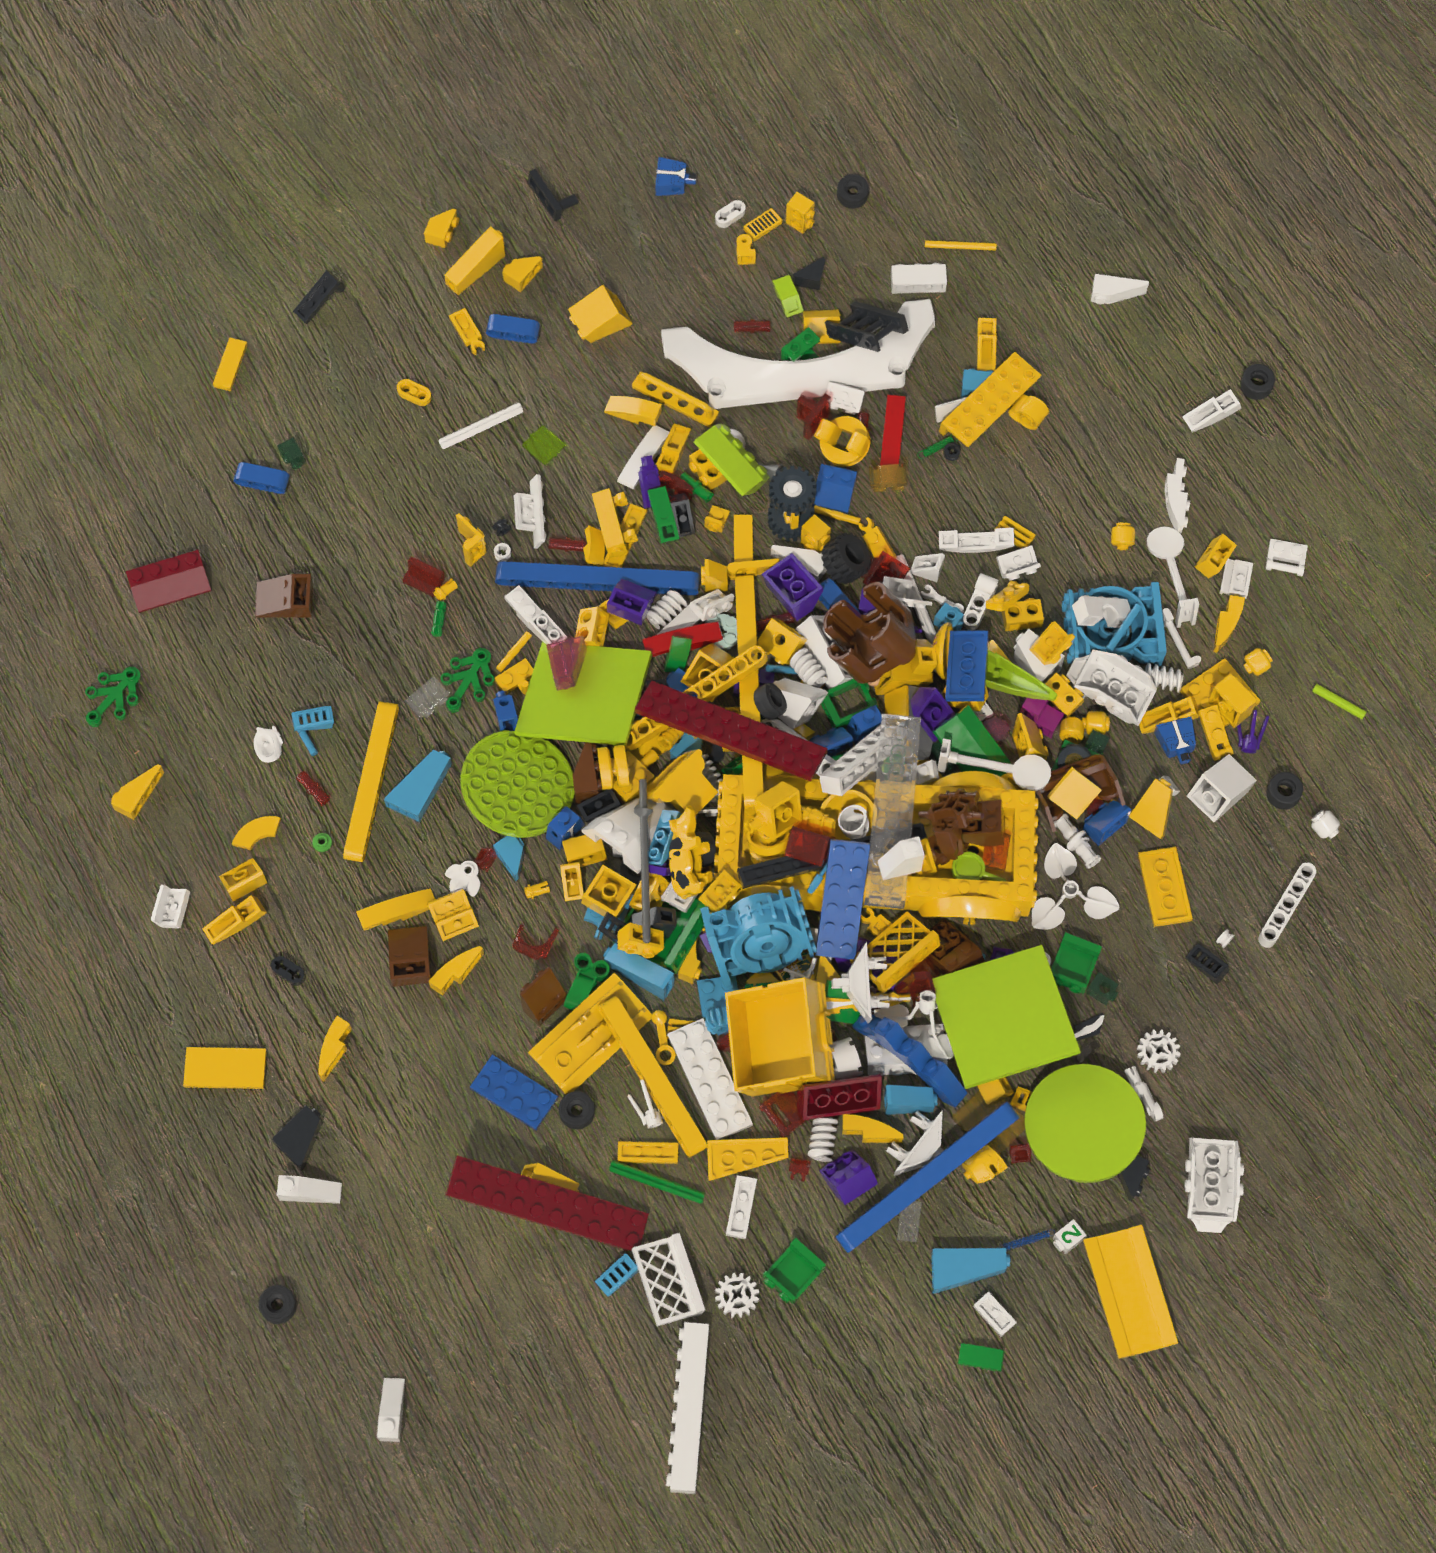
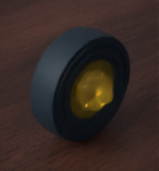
M1070 744L1060 752L1058 767H1064L1092 755L1085 746Z

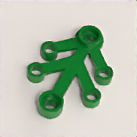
M479 648L470 657L463 659L454 657L450 660V666L453 670H459L462 666L473 665L469 670L455 674L443 673L441 675V683L445 686L450 685L452 682L463 680L454 696L449 697L446 701L449 712L457 713L461 710V698L471 683L474 689V699L477 702L485 700V692L481 689L477 676L480 667L484 675V685L490 687L495 683L494 676L490 673L488 666L491 661V654L487 649ZM479 655H485L483 659L478 658ZM454 662H459V665L454 666L452 664ZM445 677L450 678L449 681H444L443 679ZM487 678H491V679H492L491 682H486L485 680H486ZM479 693L483 694L481 698L476 697V695ZM451 701L457 702L455 705L450 704Z
M127 667L119 674L108 675L106 672H102L98 675V681L101 685L121 681L117 686L98 689L89 686L86 688L85 694L89 699L107 696L95 711L87 713L86 721L89 726H100L102 723L101 715L114 701H116V709L114 711L116 719L124 720L126 718L123 691L127 686L129 690V695L126 698L128 704L136 706L139 703L136 684L139 682L141 674L137 668ZM130 673L134 674L133 677H128ZM102 677H107L105 681H101ZM90 691H95L92 695L88 694ZM131 698H136L134 702H130ZM118 712H123L122 716H117ZM96 715L95 719H90L91 716Z

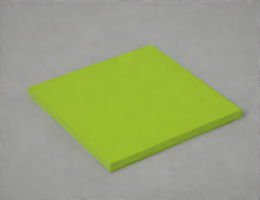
M542 642L514 731L515 735L627 746L636 714L635 707L640 700L652 652L561 643L556 648L551 649Z
M1042 945L929 980L931 990L936 995L935 1001L965 1089L1080 1054L1077 1040Z

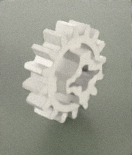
M1152 1030L1151 1036L1145 1033V1039H1140L1139 1043L1141 1045L1137 1046V1050L1141 1052L1138 1053L1137 1058L1143 1059L1140 1063L1141 1065H1148L1146 1070L1152 1067L1154 1068V1073L1158 1069L1165 1073L1166 1067L1171 1070L1173 1068L1172 1064H1177L1178 1060L1176 1058L1180 1057L1181 1054L1177 1052L1180 1045L1174 1044L1177 1040L1176 1038H1169L1170 1032L1167 1035H1163V1030L1159 1034ZM1158 1049L1161 1050L1159 1054L1156 1053Z
M732 1273L731 1279L725 1276V1283L719 1281L718 1284L721 1289L717 1288L715 1290V1293L719 1294V1296L715 1297V1301L721 1302L718 1308H725L724 1315L731 1312V1318H734L735 1314L742 1318V1313L744 1312L750 1315L749 1309H756L753 1302H759V1298L755 1297V1295L759 1294V1290H754L756 1282L750 1283V1276L744 1279L743 1273L739 1277ZM732 1283H740L739 1285L735 1286L731 1285ZM747 1288L750 1290L751 1299L746 1296ZM741 1291V1298L737 1297L733 1300V1293L737 1294ZM724 1292L729 1296L727 1303L723 1297ZM739 1305L744 1306L742 1308H734L735 1306Z

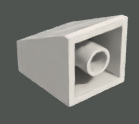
M1028 629L1017 637L1013 657L1021 669L1045 684L1055 673L1058 674L1061 671L1065 656L1061 653V658L1057 663L1044 665L1029 650L1039 636Z
M787 678L773 682L783 693L787 704L786 712L778 716V718L791 729L808 722L828 694L826 690Z
M1229 754L1202 774L1187 797L1213 822H1216L1249 792L1257 780Z

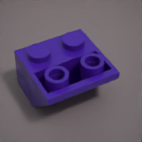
M621 579L614 587L607 602V612L642 626L656 596V592Z
M853 1149L843 1153L841 1157L819 1170L835 1196L844 1205L878 1184L870 1165Z

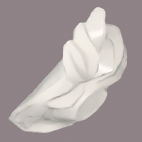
M272 726V729L257 727V733L254 737V749L258 758L262 762L267 763L277 760L281 756V746L283 744L280 733L275 726Z

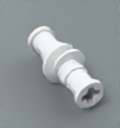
M1063 814L1059 820L1054 821L1055 827H1058L1064 838L1069 841L1067 849L1069 851L1076 850L1078 856L1086 863L1085 866L1088 869L1092 868L1101 860V857L1096 855L1088 843L1089 837L1083 838L1086 832L1084 830L1078 832V829L1069 821V816Z

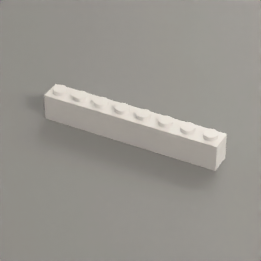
M684 1322V1328H680L679 1340H682L683 1343L682 1349L678 1348L677 1361H681V1367L676 1369L675 1381L679 1382V1390H674V1402H677V1411L673 1410L672 1423H676L675 1432L671 1431L670 1444H674L673 1452H669L668 1465H672V1473H667L666 1486H670V1492L695 1494L709 1324Z

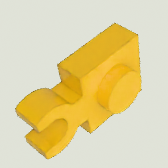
M871 908L866 909V912L870 915L869 918H865L862 915L860 918L862 923L869 924L867 930L875 937L892 924L881 914L876 918Z

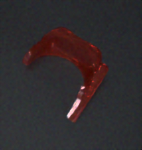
M521 924L512 944L513 949L534 960L539 958L545 959L559 929L555 928L547 942L543 945L532 946L526 944L521 939L520 933L524 928V925Z

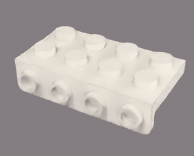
M935 1024L936 1036L944 1034L943 1024ZM931 1025L907 1026L903 1029L909 1038L921 1042L922 1045L926 1039L933 1038ZM864 1035L867 1072L869 1076L881 1074V1076L916 1074L890 1051ZM937 1059L947 1065L948 1060Z

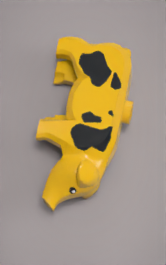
M688 805L681 816L677 819L669 820L670 829L673 832L669 847V868L671 870L673 889L682 899L701 894L703 887H706L713 881V873L711 871L701 873V855L708 853L710 846L708 842L701 843V838L695 835L697 824L695 809Z

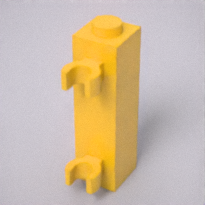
M609 488L593 493V501L610 558L627 553L626 543L637 542L638 538L634 529H629L623 533L616 507L628 505L625 493L620 492L613 497Z

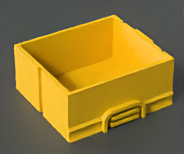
M803 977L768 984V988L757 986L725 993L734 1090L736 1092L753 1097L775 1092L797 1091L803 1085L835 1081L832 1052L835 1051L834 1048L829 1046L833 1042L830 1019L826 1018V1016H830V1012L827 1011L824 984Z

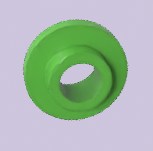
M319 833L313 838L312 844L316 851L326 852L331 848L332 840L328 834ZM320 840H325L324 844H319Z

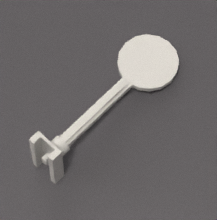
M1159 527L1149 533L1147 548L1155 557L1166 559L1179 599L1175 619L1176 627H1181V622L1190 621L1191 625H1195L1199 601L1198 598L1187 599L1174 557H1177L1182 552L1184 539L1173 528Z
M943 739L937 768L939 772L945 773L948 762L954 764L957 762L1012 773L1015 783L1021 789L1028 791L1043 789L1050 780V766L1040 756L1025 755L1020 757L1014 765L950 751L951 740Z

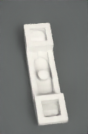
M996 528L995 532L958 533L957 530L939 531V550L979 553L997 551L1014 546L1013 528Z

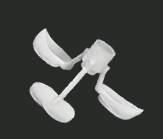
M1055 843L1046 855L1044 868L1047 875L1052 879L1061 876L1065 882L1062 888L1063 895L1056 904L1053 899L1048 897L1038 899L1034 904V908H1032V926L1036 929L1048 930L1060 925L1064 920L1065 912L1058 906L1065 898L1072 899L1076 895L1086 900L1084 910L1093 919L1106 918L1119 910V904L1116 898L1102 887H1091L1088 890L1087 897L1079 891L1078 884L1074 881H1069L1065 877L1071 875L1076 869L1077 862L1075 856L1069 850Z
M923 991L920 994V1000L915 1003V1007L910 1015L909 1010L901 1004L890 1006L889 1008L874 1009L876 1017L881 1019L886 1017L896 1021L902 1029L907 1027V1020L912 1019L918 1008L923 1014H930L933 1038L926 1039L923 1046L932 1058L947 1060L954 1056L947 1034L936 1036L933 1011L938 1007L935 1001L936 995L932 991Z

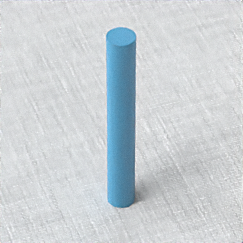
M1139 604L1134 605L1106 646V650L1109 652L1114 650L1142 607Z

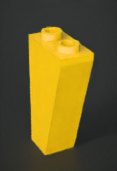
M490 226L444 275L446 285L457 295L462 293L505 257L504 236L502 233Z

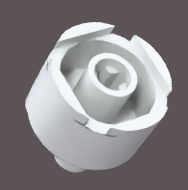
M851 1037L829 1045L835 1051L832 1052L835 1079L843 1080L863 1075L862 1071H858L861 1063L855 1045L851 1046L849 1041H852Z

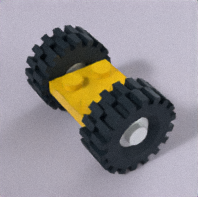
M790 466L788 470L787 467H783L782 472L780 470L776 471V476L773 475L769 483L770 508H768L769 529H772L774 536L778 534L779 539L782 540L785 537V541L788 542L789 538H793L794 542L797 541V537L801 539L802 526L814 515L812 503L814 504L816 497V481H814L813 475L809 476L808 470L803 472L802 467L798 466V470L794 469V466Z

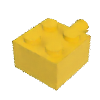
M651 749L640 760L628 750L626 751L630 774H628L629 787L620 788L617 785L616 776H613L614 786L612 788L622 805L639 798L640 779H646L647 786L655 779V776L648 770L659 759L658 754Z
M782 781L755 798L756 816L745 822L744 827L750 834L758 829L762 834L775 840L802 822L799 789Z

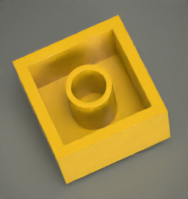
M1230 673L1214 686L1208 702L1211 705L1217 704L1220 714L1235 728L1251 715L1257 699L1252 691L1247 690L1238 677H1234Z
M602 865L584 893L581 903L602 916H605L608 912L618 918L635 892L636 884Z

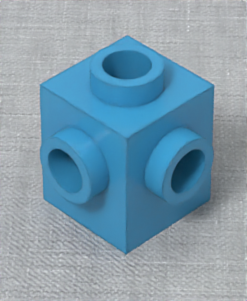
M944 603L935 615L933 624L940 629L943 624L949 622L953 626V631H960L964 625V614L957 607Z

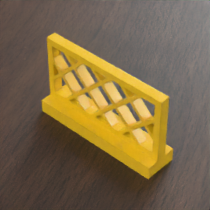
M909 912L904 913L867 945L869 957H897V961L894 964H887V968L883 969V973L877 978L872 974V969H869V979L884 994L940 946L939 935L934 930L930 931ZM907 919L912 922V928H901V924ZM916 932L926 934L923 939H915ZM891 933H898V940H887V936ZM901 933H912V939L901 940ZM912 944L909 951H900L901 945ZM876 945H884V952H873V948ZM887 945H898L897 952H887Z

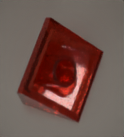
M882 551L862 583L865 585L873 582L883 584L884 577L904 579L911 568Z
M792 826L785 856L822 867L828 856L830 839H836V837L801 826Z

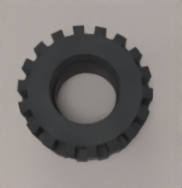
M845 532L825 544L824 549H822L821 553L823 556H821V560L824 562L823 566L826 568V572L831 575V578L833 580L836 579L838 583L850 584L868 573L871 568L872 560L870 559L871 554L868 552V547L865 546L862 539L860 540L853 533L847 534Z

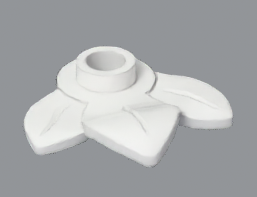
M465 861L461 865L454 864L447 869L445 876L451 879L449 885L451 893L462 888L466 889L472 897L478 893L481 882L477 876L479 868L475 862ZM467 867L472 868V871L469 874L466 873Z

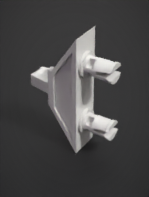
M866 942L847 974H842L841 978H833L831 980V988L842 989L843 993H847L851 1002L865 1021L869 1023L872 1020V1008H889V1003L882 1002L887 1001L889 996H871L869 969H886L887 964L880 963L885 962L886 957L868 956Z
M918 1110L915 1113L916 1117L912 1116L910 1121L923 1129L924 1134L911 1151H905L894 1141L891 1144L894 1149L888 1147L886 1152L900 1161V1166L896 1169L894 1176L923 1167L944 1151L940 1148L942 1111L932 1121Z

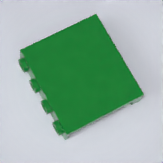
M697 899L693 901L686 913L669 905L666 901L663 902L661 907L676 910L677 926L669 938H664V949L653 958H646L647 960L677 974L704 927L700 908L706 906ZM632 908L623 922L626 924L631 923L630 916L637 912Z

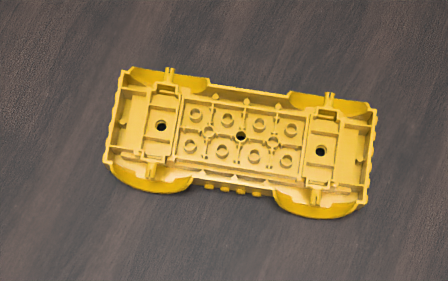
M763 763L764 793L784 781L799 789L801 806H811L813 809L816 808L818 810L823 801L830 795L822 792L820 776L818 774H815L810 782ZM982 771L953 773L940 778L933 785H915L912 782L896 784L892 781L877 783L873 780L858 782L851 789L858 790L867 795L873 802L877 813L876 827L871 835L922 822L927 838L933 836L934 827L931 825L930 820L919 818V811H927L933 803L940 802L938 798L940 794H945L946 791L956 792L959 788L965 789L966 792L978 791L980 794L978 801L1001 800L1004 811V845L984 847L969 843L967 850L970 848L976 849L979 852L977 855L984 861L985 871L1005 878L1006 881H988L983 878L981 880L955 879L951 871L954 860H950L944 865H937V873L930 877H917L915 873L883 880L880 869L874 870L871 867L873 862H870L867 866L862 908L919 911L922 917H964V925H968L969 918L970 925H975V918L1018 922L1021 916L1028 917L1031 908H1034L1037 898V890H1033L1037 882V871H1035L1037 853H1035L1038 842V834H1035L1038 827V816H1036L1038 798H1035V791L1017 790L1008 780ZM743 772L740 775L723 774V781H719L716 854L714 859V872L718 873H714L713 881L725 870L741 885L737 869L754 864L750 857L747 840L748 832L744 827V823L754 818L756 811L755 808L745 809ZM797 826L789 830L792 846L802 831ZM818 871L742 889L741 886L737 890L739 895L727 907H732L739 900L754 894H779L778 890L781 889L785 897H791L790 887L793 886L794 890L799 889L801 901L798 902H803L805 910L821 912L826 872L822 876L823 880L812 894H809L807 890L815 876L820 874Z

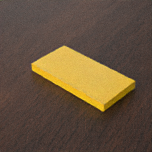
M1170 847L1138 852V860L1153 926L1158 927L1192 921L1193 918L1177 848Z
M186 1047L183 1086L188 1088L264 1089L267 1050L259 1048Z

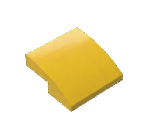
M463 888L427 903L442 941L479 926Z

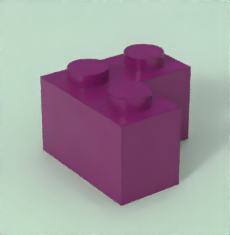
M1026 698L1020 713L1033 720L1037 728L1041 729L1042 734L1052 739L1063 720L1064 713L1055 706L1047 705L1049 700Z

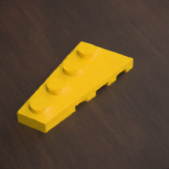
M788 1138L707 1140L709 1181L788 1159Z

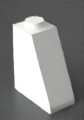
M920 837L899 841L878 860L883 880L922 870L925 854Z

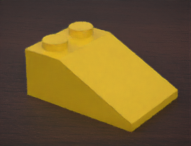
M1018 713L1012 737L1019 758L1025 755H1037L1046 761L1049 753L1046 745L1043 746L1041 729L1037 728L1033 720L1022 713Z

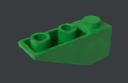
M666 487L647 490L659 544L678 541L679 534Z

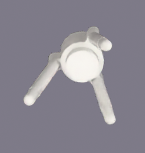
M642 1079L640 1082L649 1109L645 1112L646 1116H644L630 1094L627 1097L640 1116L643 1125H647L648 1128H654L662 1125L664 1118L659 1110L653 1109L645 1081Z

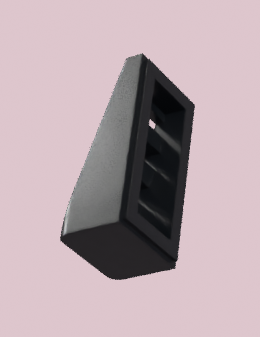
M607 912L598 930L618 944V931L627 924ZM608 920H610L611 924L609 928L606 929L605 926ZM614 925H616L617 927H616L614 933H612L611 931H612Z
M1199 943L1185 957L1216 984L1229 972V965ZM1199 952L1202 953V955L1197 960L1194 959L1199 954ZM1207 957L1208 960L1204 964H1201L1202 961ZM1212 963H1214V965L1211 967V969H1208V967H1209Z

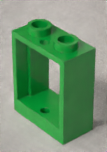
M854 679L826 690L828 694L820 704L832 728L837 729L841 727L847 728L853 715L874 705L878 708L876 699L874 697L871 698L869 694L870 688L868 684L858 683ZM858 687L868 707L840 719L831 698Z

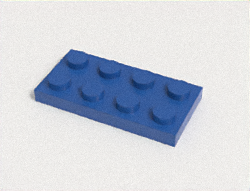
M950 631L946 702L985 701L988 631Z
M491 1055L470 1086L471 1090L537 1131L558 1100L557 1095L494 1055Z

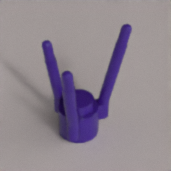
M1257 710L1253 711L1250 735H1245V738H1243L1241 724L1237 726L1238 747H1241V751L1244 753L1253 754L1259 750L1260 742L1269 720V716H1266L1256 740L1254 732Z

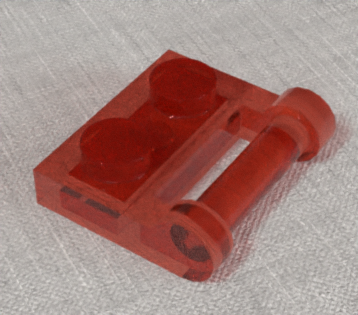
M777 1092L759 1106V1109L767 1114L780 1131L779 1134L782 1138L788 1137L794 1130L808 1121L802 1119L797 1108V1097L793 1092ZM773 1104L777 1105L791 1123L789 1126L786 1127L771 1108Z

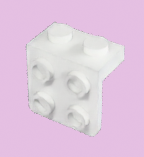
M884 577L883 584L906 606L924 609L926 605L932 606V602L910 599L913 580Z

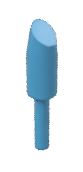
M827 863L820 874H817L807 890L809 894H812L823 880L822 876L826 872Z

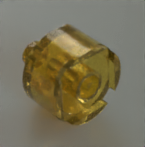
M906 463L901 464V468H899V464L876 466V470L873 469V466H869L870 489H873L874 492L886 491V487H892V491L905 490L904 486H907Z

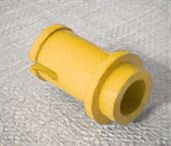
M450 578L440 588H435L433 594L439 601L445 600L446 596L457 589L458 586Z
M544 881L532 886L528 884L524 888L527 899H534L535 896L550 893L549 886L547 887L548 882Z

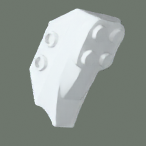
M1093 650L1087 656L1075 658L1066 674L1075 688L1095 699L1097 704L1106 706L1110 713L1121 720L1139 726L1157 690L1149 674L1144 672L1140 666L1131 664L1123 656Z
M1189 1138V1160L1185 1162V1171L1188 1172V1180H1185V1192H1188L1187 1218L1193 1221L1197 1231L1221 1233L1230 1222L1236 1221L1240 1196L1243 1195V1184L1240 1183V1176H1243L1244 1164L1241 1163L1238 1141Z

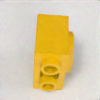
M771 618L759 637L757 645L762 647L767 655L772 654L776 657L774 659L776 662L785 665L790 664L792 656L803 648L808 639L781 620ZM782 635L785 636V643L783 645L780 642Z

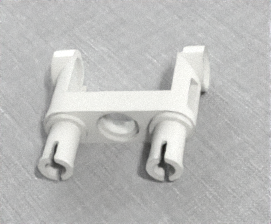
M1136 1066L1131 1067L1132 1069H1126L1124 1073L1130 1085L1136 1091L1139 1098H1141L1148 1115L1155 1122L1163 1119V1113L1159 1104L1154 1102L1148 1086L1145 1082H1142Z

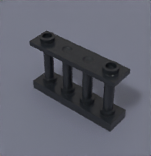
M857 301L850 304L852 314L840 323L825 322L829 338L875 352L881 351L878 341L892 331L901 334L909 331L904 314ZM855 320H856V321H859V322H857L856 324H854L853 326L848 327V325H850L851 323H853ZM867 324H870V326L867 327L865 330H863V331L860 330L861 328H863V327L866 326ZM879 328H884V329H882L881 331H879L878 333L872 334V333H873L874 331H876L877 329H879Z

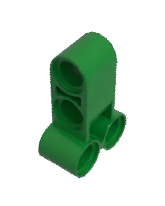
M587 953L576 955L574 964L578 973L567 994L563 1007L573 1011L594 991L598 982H604L610 977V968L606 961L599 960L592 963L591 957ZM585 960L588 962V965L580 967L578 963ZM599 968L606 969L603 975L597 974L596 971Z

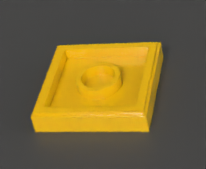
M1071 767L1047 797L1075 819H1078L1102 790L1075 768Z

